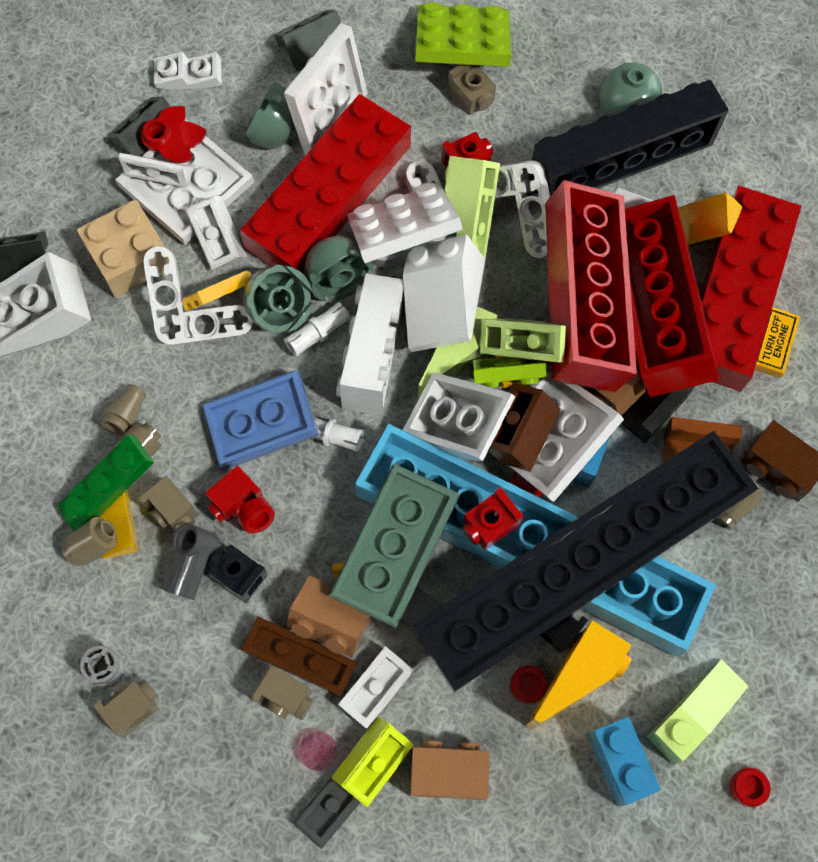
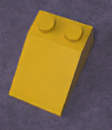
M592 620L578 636L545 695L528 720L526 727L531 730L597 690L608 681L614 683L617 677L621 678L632 658L627 656L632 645Z

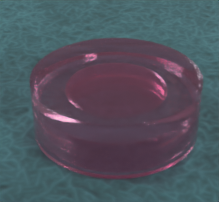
M324 732L311 733L301 743V760L306 767L313 771L327 770L337 759L338 748L336 742L330 735Z

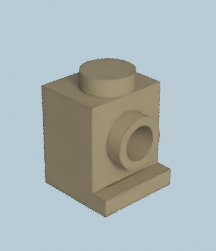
M460 64L449 71L448 91L469 115L478 110L483 111L491 106L495 99L496 85L478 65Z
M167 475L138 498L163 529L169 525L176 532L181 525H194V519L198 516L193 505Z
M271 665L252 696V699L261 706L265 700L269 701L266 708L283 719H286L288 714L295 718L303 720L314 702L309 698L312 691L308 686Z
M145 679L139 683L133 682L131 685L125 683L111 693L109 696L110 702L105 704L98 701L93 705L113 733L121 738L127 736L159 709L153 701L158 695Z

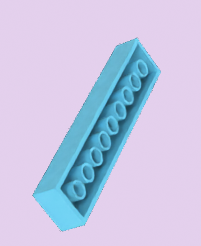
M389 423L355 483L356 496L374 504L394 463L459 493L460 496L440 538L499 568L504 567L579 518ZM501 487L524 517L520 526L485 551L479 543L474 545L465 535L463 519L467 512L486 500ZM492 513L484 516L487 523L494 524L498 521ZM657 557L581 609L679 657L688 651L716 584L661 557Z

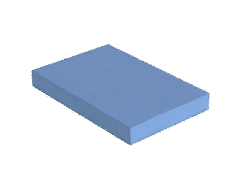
M298 370L202 405L218 466L222 470L319 435L304 383Z

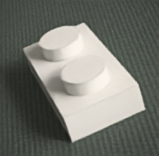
M385 646L338 706L368 730L412 675L414 669Z

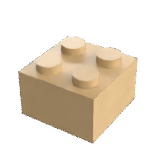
M136 199L76 229L86 250L115 298L147 282L144 256L150 248L165 246ZM158 251L156 252V258L151 259L152 266H158L160 275L164 273V265L169 264V258L162 257L161 252Z

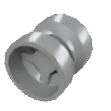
M99 645L90 648L84 653L80 662V670L84 678L99 687L108 688L120 682L124 676L125 665L119 654L107 646Z

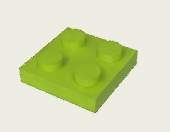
M516 357L473 360L475 384L482 383L483 386L490 388L504 386L503 381L517 380L522 385L539 383V378L547 377L546 364L542 360Z

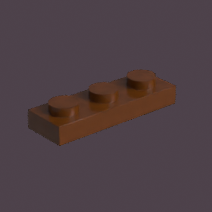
M257 616L241 648L242 652L341 698L357 666L356 661L341 654L333 653L328 648L311 640L301 638L295 633Z

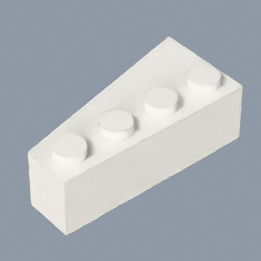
M366 274L363 285L357 286L355 305H358L356 315H351L349 324V335H351L349 346L345 345L342 360L344 368L342 376L338 378L336 396L341 397L342 409L382 415L404 302L403 279Z

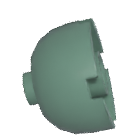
M635 62L624 63L612 69L603 80L599 93L600 110L604 115H615L625 111L634 104L642 105L653 101L662 94L660 80L654 71L644 64Z
M276 82L272 83L264 97V101L260 108H258L246 131L245 139L255 145L269 149L281 147L288 138L292 141L295 140L297 131L284 95L286 88Z
M333 236L319 241L307 254L304 266V273L311 284L312 293L321 301H327L325 297L336 295L335 299L338 301L355 294L357 286L363 285L365 275L368 274L369 270L371 273L373 272L372 262L364 263L357 242L346 236Z
M275 264L260 268L250 276L244 287L243 302L246 313L256 325L266 331L282 333L296 330L307 320L312 311L313 303L310 302V291H312V288L304 274L293 267Z

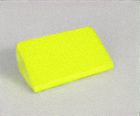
M378 717L335 771L332 779L368 808L413 748L414 744L390 723Z

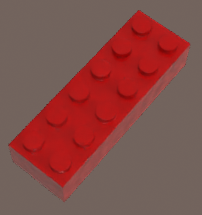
M359 93L241 228L240 234L244 249L269 266L275 264L290 266L304 274L306 256L312 247L322 239L336 236L349 221L347 214L352 213L354 209L365 202L411 147V126Z
M563 180L545 202L550 323L566 326L564 362H552V380L616 392L637 374L624 196Z
M738 185L733 198L742 206V210L732 233L720 236L717 239L700 298L720 380L714 381V383L741 392L751 380L802 205Z
M675 194L625 209L634 340L641 377L649 397L720 380Z

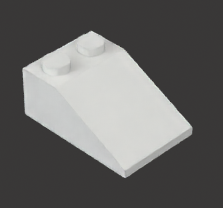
M467 234L408 248L403 271L408 349L411 352L469 342L472 339L485 258Z
M47 252L0 283V356L65 337L91 321L76 265L50 252Z
M433 372L403 431L462 460L483 461L515 396L509 392Z

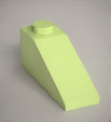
M450 156L449 165L445 171V191L462 224L463 230L456 232V235L458 237L467 234L486 259L500 163Z
M477 306L471 341L436 348L418 385V397L421 396L433 372L455 377L471 365L473 360L482 357L483 354L480 353L481 319H497L498 315Z
M511 318L481 319L480 353L564 362L566 326Z
M721 659L646 737L672 764L683 762L711 733L749 686Z

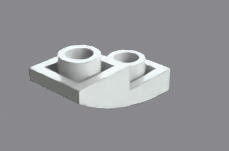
M183 52L154 58V85L160 89H192L222 85L221 58L217 52L189 59Z

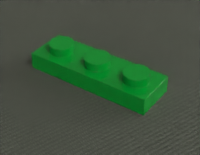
M128 434L56 506L74 531L92 518L100 517L155 462L138 438Z

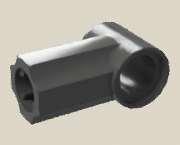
M184 524L176 530L173 536L172 545L177 554L164 591L194 600L206 563L210 562L213 555L220 549L221 544L217 534L192 524Z

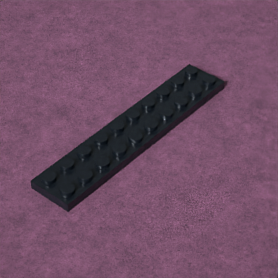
M712 431L412 626V630L453 693H455L755 493L759 488L716 432Z

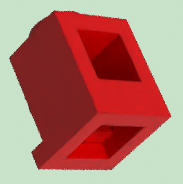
M474 132L452 143H449V141L442 144L441 160L446 168L449 165L450 156L491 161L493 149L487 138L480 139L477 132Z
M238 465L205 492L210 502L206 508L219 523L223 520L229 522L233 517L237 519L240 508L249 500L264 498L260 488Z
M500 487L494 494L464 515L463 523L465 526L463 531L474 545L479 543L486 551L520 526L524 516ZM492 513L498 521L494 524L487 523L484 516Z

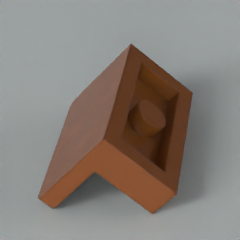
M672 417L665 427L663 463L712 431L716 432L733 454V448L741 440L742 426Z

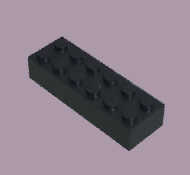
M711 79L699 84L696 82L691 83L683 90L672 94H661L653 101L642 105L634 104L625 111L615 115H604L596 122L585 126H574L561 135L555 137L547 136L535 144L532 160L541 163L544 167L550 196L563 180L598 189L712 146L729 109ZM529 173V174H528V180H530V181L534 180V179H535L534 174H533V173H532V174Z

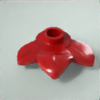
M172 106L161 111L157 119H152L145 123L141 131V139L145 147L153 151H159L165 160L174 163H186L192 160L190 148L199 145L207 132L205 128L185 121L186 110L184 106Z

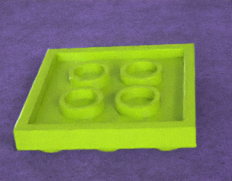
M429 2L425 5L418 4L415 62L510 67L509 9H503L496 5L483 8L472 7L468 4L443 6L436 2Z

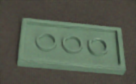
M393 463L329 596L397 629L460 494Z

